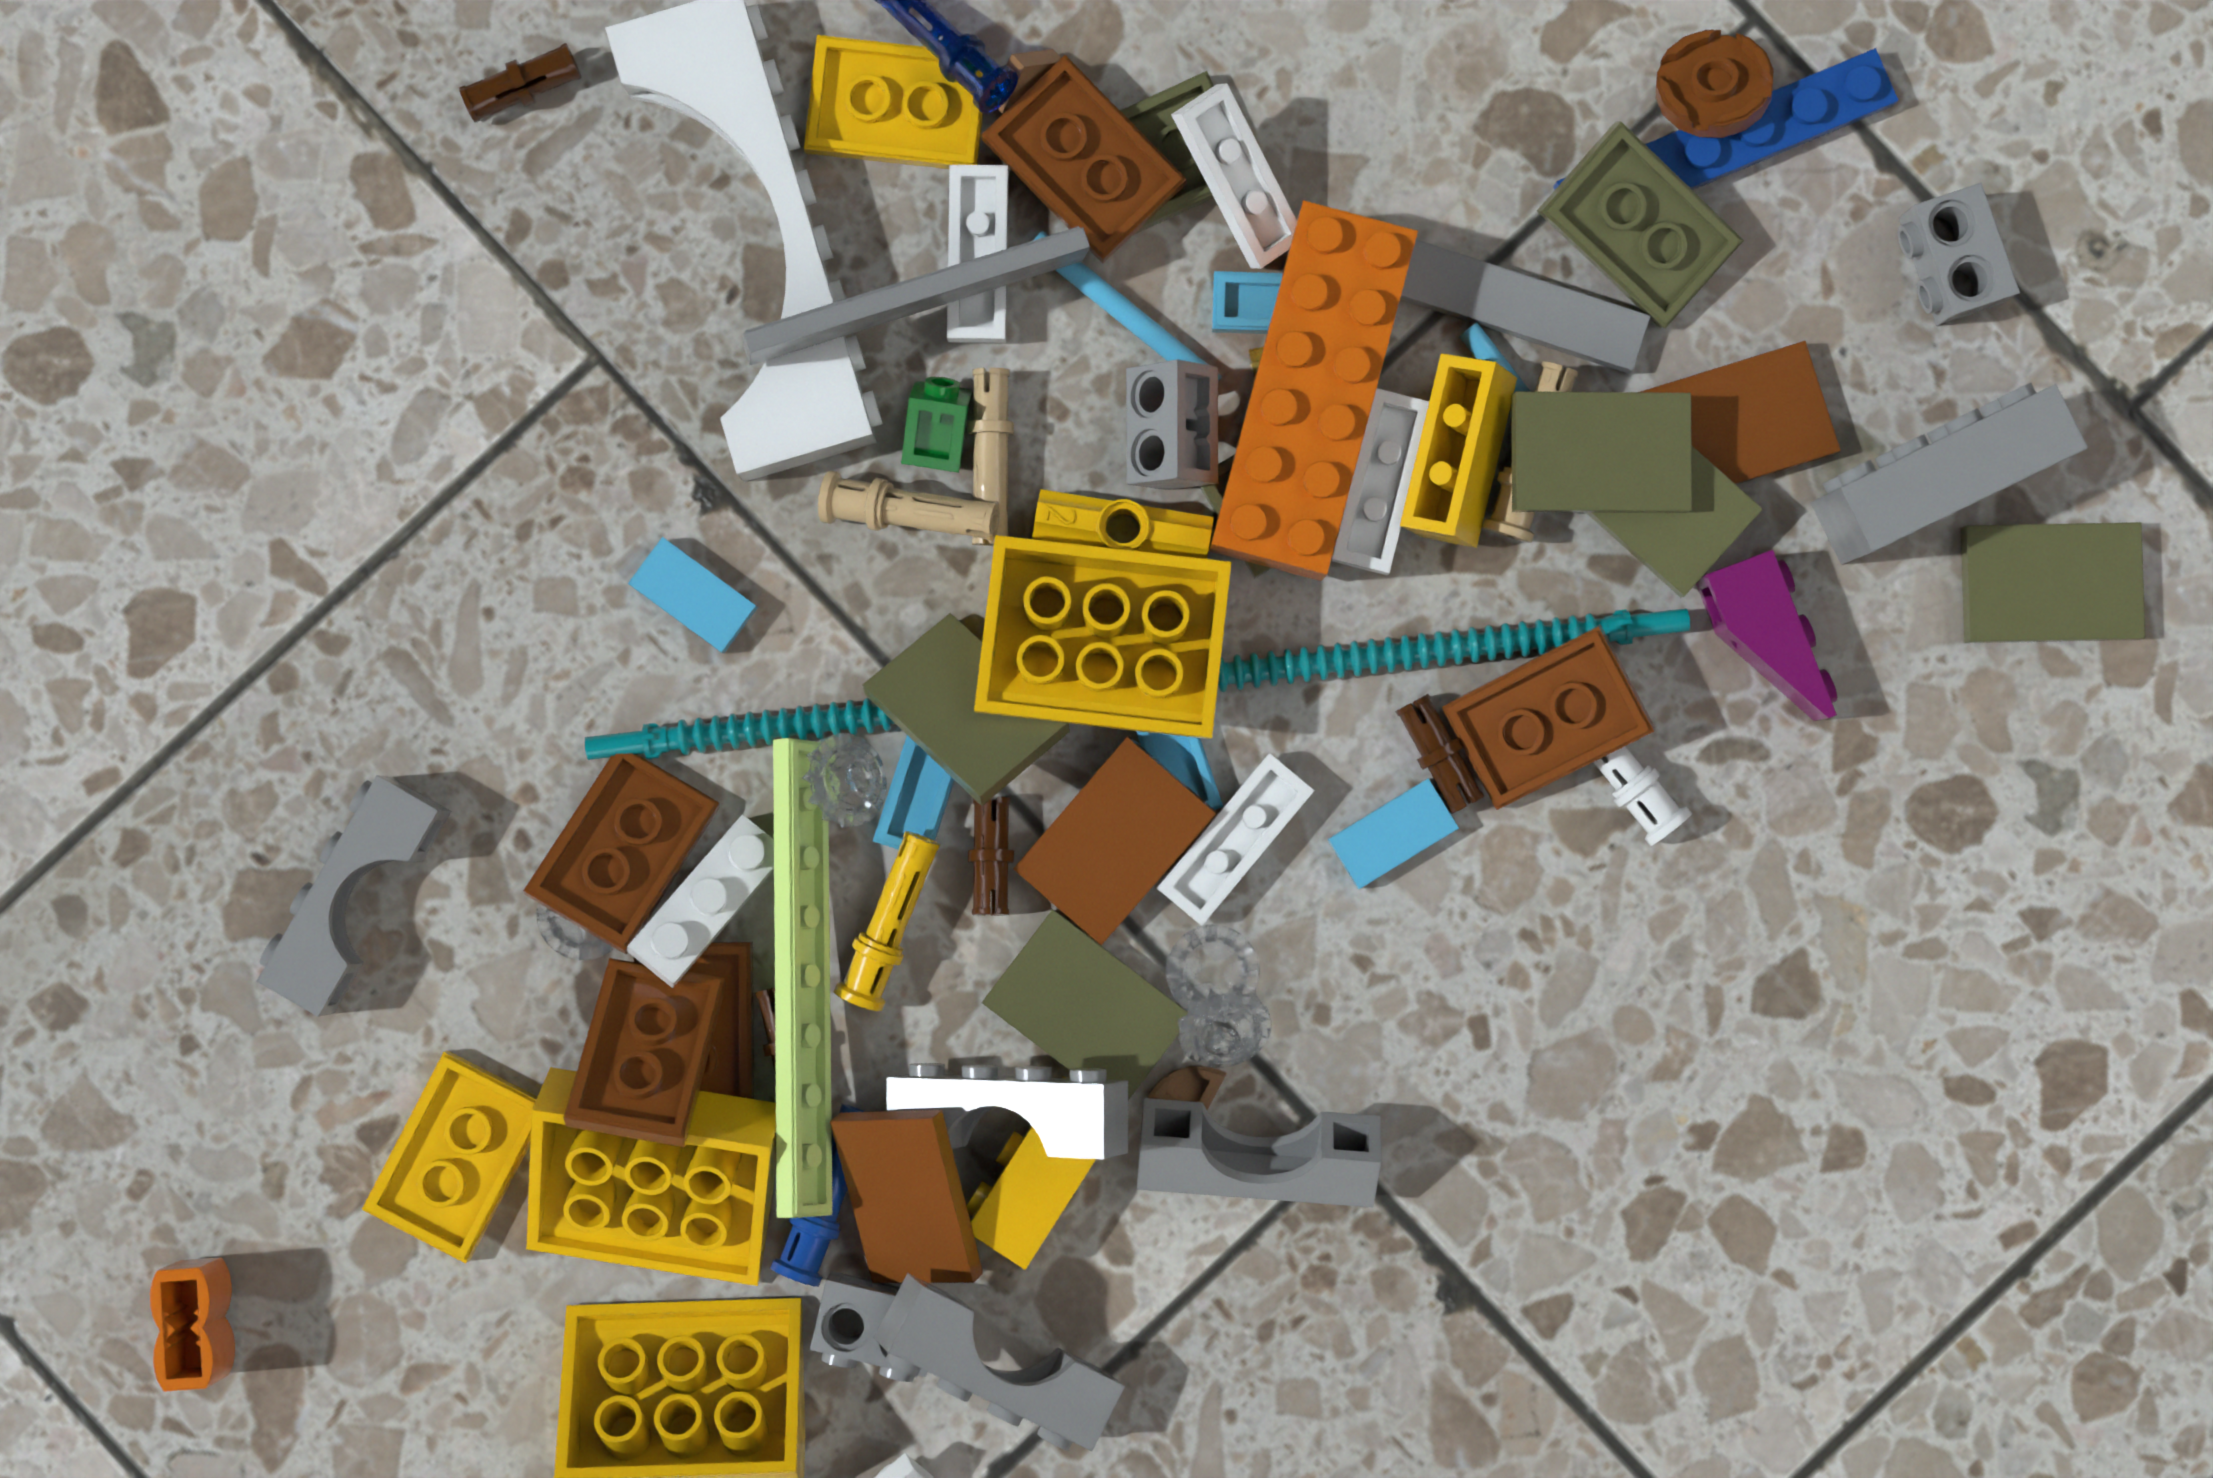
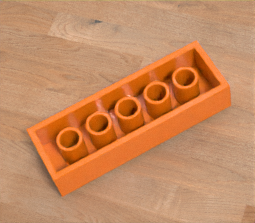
M1303 200L1209 552L1322 581L1327 576L1418 234L1417 230Z

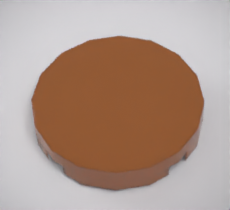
M1703 30L1684 36L1667 49L1657 71L1655 98L1663 116L1677 129L1697 137L1723 138L1745 131L1762 118L1772 99L1774 69L1766 51L1750 37L1736 33L1735 38L1729 35H1721V30Z

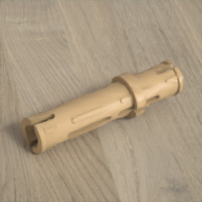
M990 367L988 372L985 368L972 369V376H974V420L968 422V434L974 436L973 501L998 503L1000 518L996 535L1008 536V436L1014 435V422L1008 421V377L1010 376V370ZM972 538V545L992 546L994 544V540Z

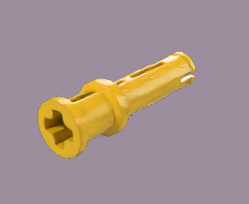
M911 831L904 832V838L867 931L860 932L859 936L854 938L852 947L856 952L844 982H838L833 991L840 998L873 1011H882L886 1001L882 998V994L893 967L900 965L904 957L902 954L904 949L899 945L930 866L940 847V844L936 841Z

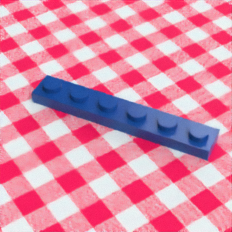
M1874 48L1772 91L1771 102L1762 118L1743 132L1723 138L1697 137L1678 130L1645 145L1692 190H1695L1889 109L1899 100L1877 49ZM1565 178L1556 181V183L1553 186L1554 190L1562 183V181Z

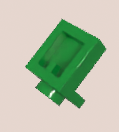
M928 377L925 379V382H915L908 401L901 464L959 473L968 409L972 398L971 389L961 388L958 381L947 377Z

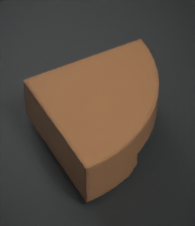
M1054 49L1011 54L990 101L1001 113L1006 112L1061 57Z
M1206 1065L1182 1067L1160 1079L1151 1089L1147 1098L1203 1102L1206 1110H1208L1227 1073L1219 1068Z

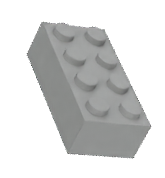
M2028 383L1980 407L1979 410L1978 408L1928 432L1927 435L1931 444H1929L1925 434L1875 458L1879 467L1878 470L1875 469L1872 461L1869 460L1823 483L1827 494L1811 502V505L1842 565L1883 548L2087 449L2088 446L2057 384L2036 393L2032 383Z

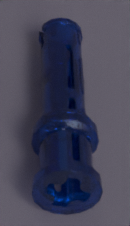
M874 0L881 4L890 15L939 60L942 76L949 82H958L973 96L974 106L980 112L986 114L995 111L1012 95L1018 82L1017 73L1010 66H1000L985 52V44L978 36L969 33L962 34L927 0ZM914 8L933 26L932 30L929 31L910 13V9ZM978 70L983 74L980 78L976 75Z

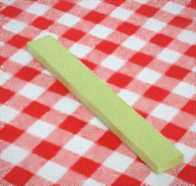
M783 738L773 740L777 1218H799L832 1215L828 745L823 742Z

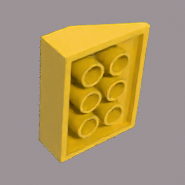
M995 535L974 712L1212 739L1232 562Z
M550 1067L531 1114L526 1250L758 1286L776 1176V1103L699 1091L685 1147L566 1127L564 1115L577 1071Z
M801 1298L566 1305L554 1478H804L805 1394L803 1308Z

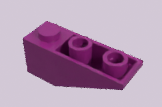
M1770 550L1702 576L1696 585L1715 634L1813 721L1836 716L1837 714L1832 703L1837 701V691L1830 674L1826 669L1819 670L1811 649L1816 646L1815 633L1808 618L1804 614L1798 615L1790 595V593L1795 592V583L1786 562L1782 559L1777 561L1774 551Z

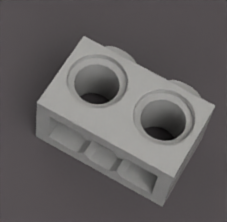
M1982 182L1915 204L1899 217L1901 224L1898 227L1900 247L1908 259L1913 258L1920 278L1917 282V294L1920 304L1926 313H1932L1936 326L2001 305L2020 293ZM1934 218L1945 219L1951 224L1954 231L1953 242L1944 241L1937 236L1933 228ZM1954 272H1961L1969 277L1973 285L1971 297L1961 295L1954 288L1952 281Z
M1177 359L1126 368L1127 485L1172 490L1218 484V367Z
M831 1271L825 1282L810 1350L823 1353L821 1360L830 1365L856 1368L857 1361L880 1366L879 1374L886 1378L903 1382L914 1381L913 1376L896 1369L885 1361L888 1352L874 1339L900 1287L886 1283H872V1280ZM845 1308L856 1311L862 1317L864 1330L856 1336H845L839 1333L833 1324V1314L836 1311ZM921 1369L918 1376L926 1377L927 1371Z

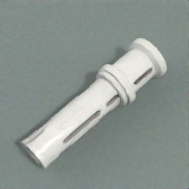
M1626 746L1593 762L1615 788V791L1612 793L1615 798L1613 800L1618 807L1626 806L1647 832L1645 840L1650 846L1662 840L1692 815L1687 806L1680 808L1658 782L1660 773L1649 765L1643 768Z

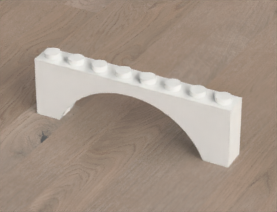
M697 0L605 27L621 83L631 99L655 103L681 112L699 121L736 149L765 186L777 214L784 242L786 285L781 319L846 299L840 279L829 282L823 261L834 258L824 225L815 227L812 225L807 206L817 203L808 170L796 171L791 151L799 149L801 146L791 114L781 117L774 96L785 92L775 60H763L758 41L767 39L768 35L758 4L747 6L745 0ZM857 335L847 338L846 336L766 360L753 383L741 398L720 418L736 474L744 482L877 443L873 427L882 425L883 422L873 390L862 393L856 372L866 369V364Z

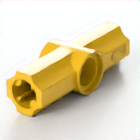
M1040 489L1032 539L1207 559L1214 517L1143 506L1129 499L1112 501ZM1119 514L1132 516L1140 527L1138 536L1128 543L1113 541L1106 531L1107 524L1113 517Z

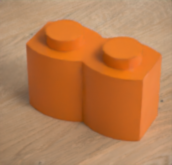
M222 1257L180 1260L157 1270L153 1277L150 1289V1307L153 1319L160 1330L154 1346L153 1364L157 1381L164 1392L206 1389L228 1376L232 1369L235 1358V1339L231 1325L225 1317L231 1302L232 1283L228 1267Z

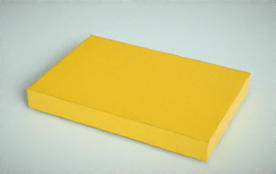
M817 35L804 142L805 153L949 169L950 165H978L990 64L989 53Z
M450 1051L443 1052L361 1210L466 1264L471 1260L530 1146L531 1114L537 1096Z

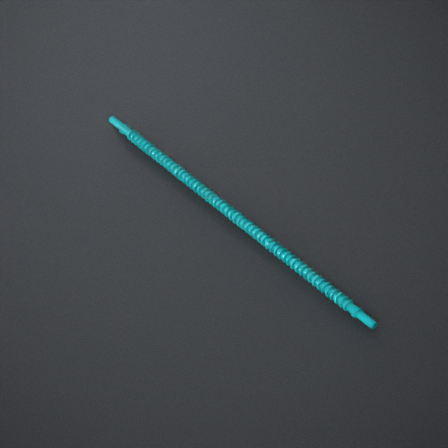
M1687 608L1630 615V612L1624 609L1616 610L1612 616H1605L1599 619H1595L1591 613L1585 615L1584 621H1578L1576 616L1571 615L1567 623H1561L1558 617H1554L1550 625H1544L1541 619H1537L1533 627H1527L1524 621H1520L1516 629H1511L1508 623H1504L1500 631H1494L1491 625H1487L1483 633H1477L1474 627H1470L1466 635H1460L1457 629H1453L1449 637H1443L1441 631H1436L1432 639H1426L1425 634L1420 633L1415 641H1410L1407 635H1403L1398 643H1393L1390 637H1386L1384 644L1376 645L1374 639H1369L1367 646L1359 647L1357 641H1352L1350 648L1342 649L1340 643H1335L1334 649L1326 651L1323 645H1318L1317 652L1314 653L1308 652L1307 647H1302L1300 654L1293 655L1291 650L1287 648L1284 650L1283 656L1280 657L1275 656L1274 652L1270 650L1267 652L1266 658L1263 659L1258 658L1257 654L1253 652L1250 654V659L1246 661L1241 660L1240 655L1236 654L1232 662H1225L1223 657H1221L1218 686L1221 692H1226L1227 685L1235 684L1238 690H1242L1244 683L1252 682L1254 688H1259L1261 681L1269 680L1271 686H1276L1278 679L1286 678L1288 684H1293L1295 677L1302 676L1305 682H1310L1311 676L1315 674L1320 675L1321 680L1325 681L1328 678V673L1332 672L1336 673L1337 677L1341 679L1345 676V671L1348 670L1353 671L1354 675L1358 677L1362 674V669L1365 668L1370 669L1371 673L1375 675L1378 673L1379 667L1382 666L1387 667L1388 672L1392 673L1395 671L1396 665H1403L1407 671L1411 670L1413 663H1420L1421 667L1426 669L1430 661H1437V664L1443 667L1446 664V659H1453L1455 664L1460 665L1463 657H1470L1471 661L1476 663L1479 661L1480 655H1487L1488 659L1493 661L1496 659L1497 653H1504V656L1510 659L1514 651H1520L1523 657H1527L1531 649H1537L1538 653L1542 655L1546 653L1548 647L1555 648L1600 624L1610 642L1615 641L1619 645L1632 644L1633 638L1687 632L1690 630V617ZM865 698L863 705L855 706L853 700H848L846 707L838 708L836 702H831L829 709L822 710L819 704H814L813 711L805 712L804 708L799 705L796 708V713L789 714L787 709L782 707L779 710V715L776 716L771 715L770 711L765 709L762 717L759 718L754 717V714L749 711L746 713L745 719L742 720L732 713L729 715L728 721L725 722L715 715L712 717V722L708 724L704 723L700 717L696 718L694 725H687V722L683 719L679 720L676 727H659L656 723L643 724L642 731L585 737V752L588 760L610 758L615 754L628 753L645 754L646 759L659 758L662 753L679 749L682 754L688 755L692 747H697L700 753H705L709 745H714L717 751H722L726 743H731L734 749H739L740 743L743 741H748L751 747H755L757 740L765 739L767 745H772L774 738L782 737L783 739L798 735L799 739L807 740L808 734L815 733L818 739H823L824 732L831 731L838 738L841 735V730L845 729L855 736L858 733V728L862 727L872 734L875 726L878 725L883 726L884 730L888 732L891 730V725L895 723L877 705L872 704L869 698Z

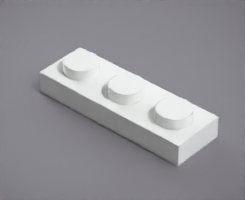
M1216 84L1172 113L1171 116L1250 268L1261 269L1289 250L1297 220L1228 84Z
M950 165L948 267L1007 249L1008 165ZM1007 285L948 303V342L1006 343Z
M1376 389L1331 561L1384 575L1390 573L1401 530L1400 522L1429 401Z
M1269 753L1158 885L1157 889L1202 926L1315 790Z
M742 814L627 946V952L673 988L774 871V839Z

